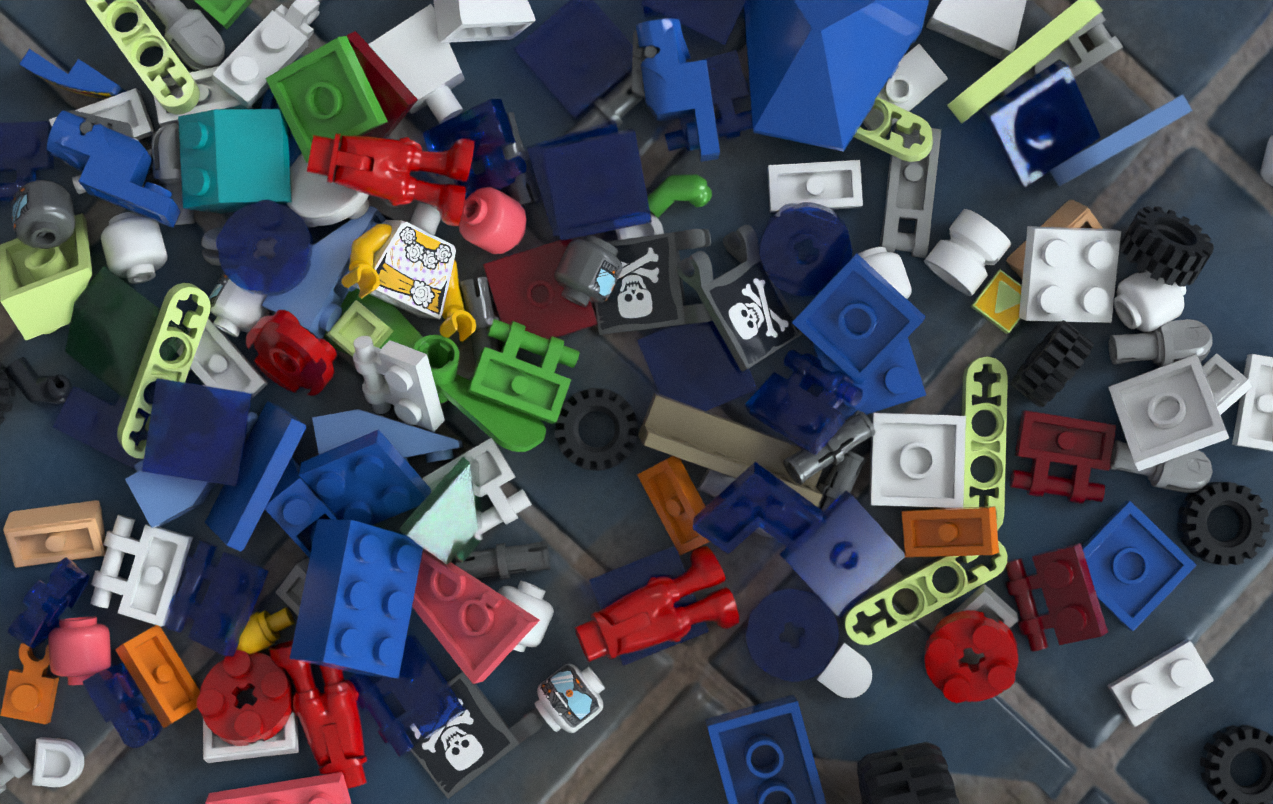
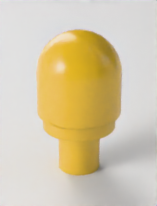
M287 607L272 615L266 610L262 612L257 611L234 625L231 631L232 644L236 650L245 651L247 654L257 653L275 644V641L280 638L279 631L295 623L293 615Z

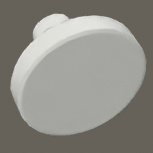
M302 154L298 156L290 167L292 202L287 203V205L306 226L331 225L346 218L358 219L369 209L368 194L333 182L332 184L328 183V176L308 173V163H306Z

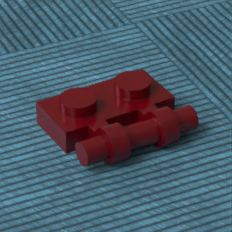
M1027 410L1022 411L1015 456L1031 458L1033 461L1030 472L1012 470L1010 487L1027 490L1028 495L1042 497L1044 493L1065 496L1068 502L1083 504L1085 500L1102 502L1105 494V485L1089 482L1091 468L1109 471L1116 425ZM1050 462L1073 465L1071 478L1048 475Z
M1081 543L1041 552L1032 556L1036 568V573L1032 574L1026 573L1022 558L1007 561L1005 568L1009 580L1005 584L1008 594L1010 596L1014 595L1021 617L1017 621L1021 635H1026L1032 652L1049 647L1044 632L1045 629L1054 628L1059 645L1102 637L1108 633ZM1042 588L1049 612L1038 613L1032 590Z

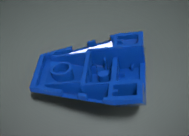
M743 0L753 132L844 152L874 106L878 94L888 79H891L898 69L899 62L912 42L915 43L922 32L930 0Z

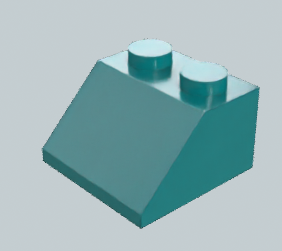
M214 109L178 116L183 209L222 214L292 202L288 124L281 109Z

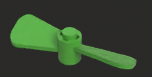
M357 288L352 292H348L340 306L342 308L340 318L357 300L393 330V333L381 345L380 349L391 340L427 354L440 404L449 400L490 438L505 449L515 452H526L544 441L546 428L539 419L467 393L470 381L457 374L459 349L451 339L442 335L423 337L393 305L370 294L361 299L358 296L360 290ZM326 331L323 336L324 340L329 342L334 349L348 354L326 335L328 333Z

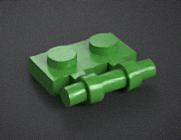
M493 318L487 336L503 341L502 350L498 352L488 347L482 349L467 393L547 423L555 424L572 379L554 372L558 363L574 368L580 351L564 346V340L554 336L546 339L525 331L526 326L512 321L509 325ZM521 348L542 356L540 366L538 367L517 359L518 349Z

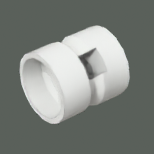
M963 209L949 228L951 239L940 240L924 262L938 277L965 295L972 296L988 276L984 266L995 265L1011 246V242L1003 232L988 220L971 210Z

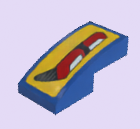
M29 49L19 64L39 78L76 94L107 99L126 92L125 89L80 59L76 61L67 74Z

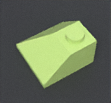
M83 213L75 216L73 235L67 242L49 249L33 248L22 243L18 238L0 245V302L25 340L42 334L53 333L60 327L68 325L92 276L87 221Z

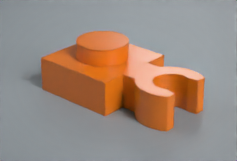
M26 639L19 648V658L24 665L23 670H9L0 716L46 725L51 722L59 677L46 675L47 669L50 666L49 644L46 647L44 658L37 659L32 652L34 639Z

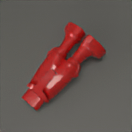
M336 133L335 139L313 135L307 172L328 176V183L332 184L333 182L364 194L389 200L388 202L393 206L410 204L413 202V199L424 202L439 211L441 220L445 224L459 226L464 207L466 187L417 180V178L410 176V172L423 171L435 173L450 179L466 182L472 163L474 140L461 138L449 150L429 152L422 151L421 145L410 140L409 137L394 140L368 136L342 135L341 137V134Z
M706 545L694 549L690 556L691 567L684 574L673 580L664 576L651 577L647 585L623 596L599 612H594L591 614V621L575 627L576 636L587 661H593L604 655H607L609 659H614L616 656L646 649L666 641L679 642L681 638L690 632L691 625L705 621H715L722 629H729L739 623L737 605L732 592L727 587L713 591L705 598L685 607H674V603L678 602L680 598L725 582L726 577L712 550Z
M293 640L270 647L271 660L274 664L288 672L296 687L297 692L294 693L292 698V712L299 717L308 744L319 765V773L332 774L343 772L347 789L365 784L367 781L362 764L367 762V756L364 752L362 725L357 705L359 692L350 680L344 679L343 670L319 665L325 684L324 693H321L315 685L311 664L290 659Z

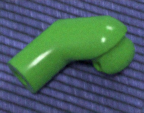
M697 174L671 175L642 201V204L651 214L659 218L675 201H689L695 207L706 205L712 197V190L707 186L706 179Z

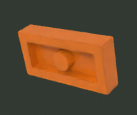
M671 456L637 474L680 556L720 536L714 521L680 458Z
M995 506L911 509L902 511L905 557L974 556L999 553Z
M155 625L115 649L163 728L197 708V698L200 695V690L160 626Z

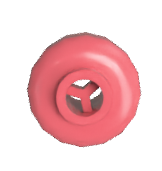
M493 187L480 188L471 193L464 201L459 232L466 241L491 254H504L513 249L522 240L526 230V213L519 201Z
M87 616L59 620V627L54 628L49 633L48 643L51 672L57 676L67 677L68 685L96 683V674L103 673L110 668L112 662L110 631L106 625L97 623V617Z

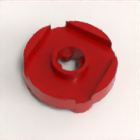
M279 309L273 316L260 318L246 335L247 348L249 349L254 344L256 351L259 353L254 360L257 366L272 381L286 390L296 393L300 387L311 389L307 394L308 396H314L325 388L334 375L332 362L337 357L334 347L326 340L316 338L302 327L298 319L289 311Z
M966 610L944 617L934 627V632L929 637V640H927L925 646V668L932 683L943 692L946 699L954 703L983 701L997 696L1014 684L1015 673L1018 667V648L1012 631L1002 621L998 619V622L991 618H987L983 612ZM967 648H972L975 654H984V657L980 658L979 663L968 664L960 660L964 657V650Z
M234 650L228 653L224 660L217 663L205 677L201 685L200 695L197 698V708L202 714L205 724L219 739L232 745L246 746L249 745L248 742H256L260 739L265 741L274 737L285 726L292 713V686L285 670L274 664L271 657L258 652L247 654L245 651ZM248 688H253L252 694L257 699L256 703L253 706L245 704L241 709L236 708L239 702L237 699L238 694L241 691H246Z

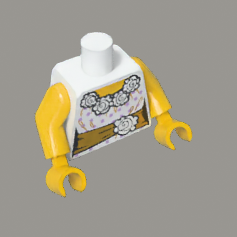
M418 202L409 223L402 220H385L381 224H376L352 242L349 263L350 272L341 279L344 287L349 288L353 286L359 289L360 293L358 296L361 299L370 294L419 318L440 320L442 315L446 320L441 324L439 331L446 338H449L457 330L459 332V340L464 342L476 330L475 319L469 312L464 311L455 261V246L434 236L441 220L437 209L431 205Z

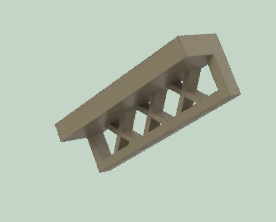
M654 392L638 433L644 446L818 507L822 494L816 488L822 470L807 479L802 485H799L790 477L783 463L784 459L803 449V446Z

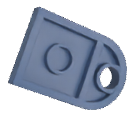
M1182 94L1051 169L1050 173L1058 187L1167 127L1191 112L1192 109Z

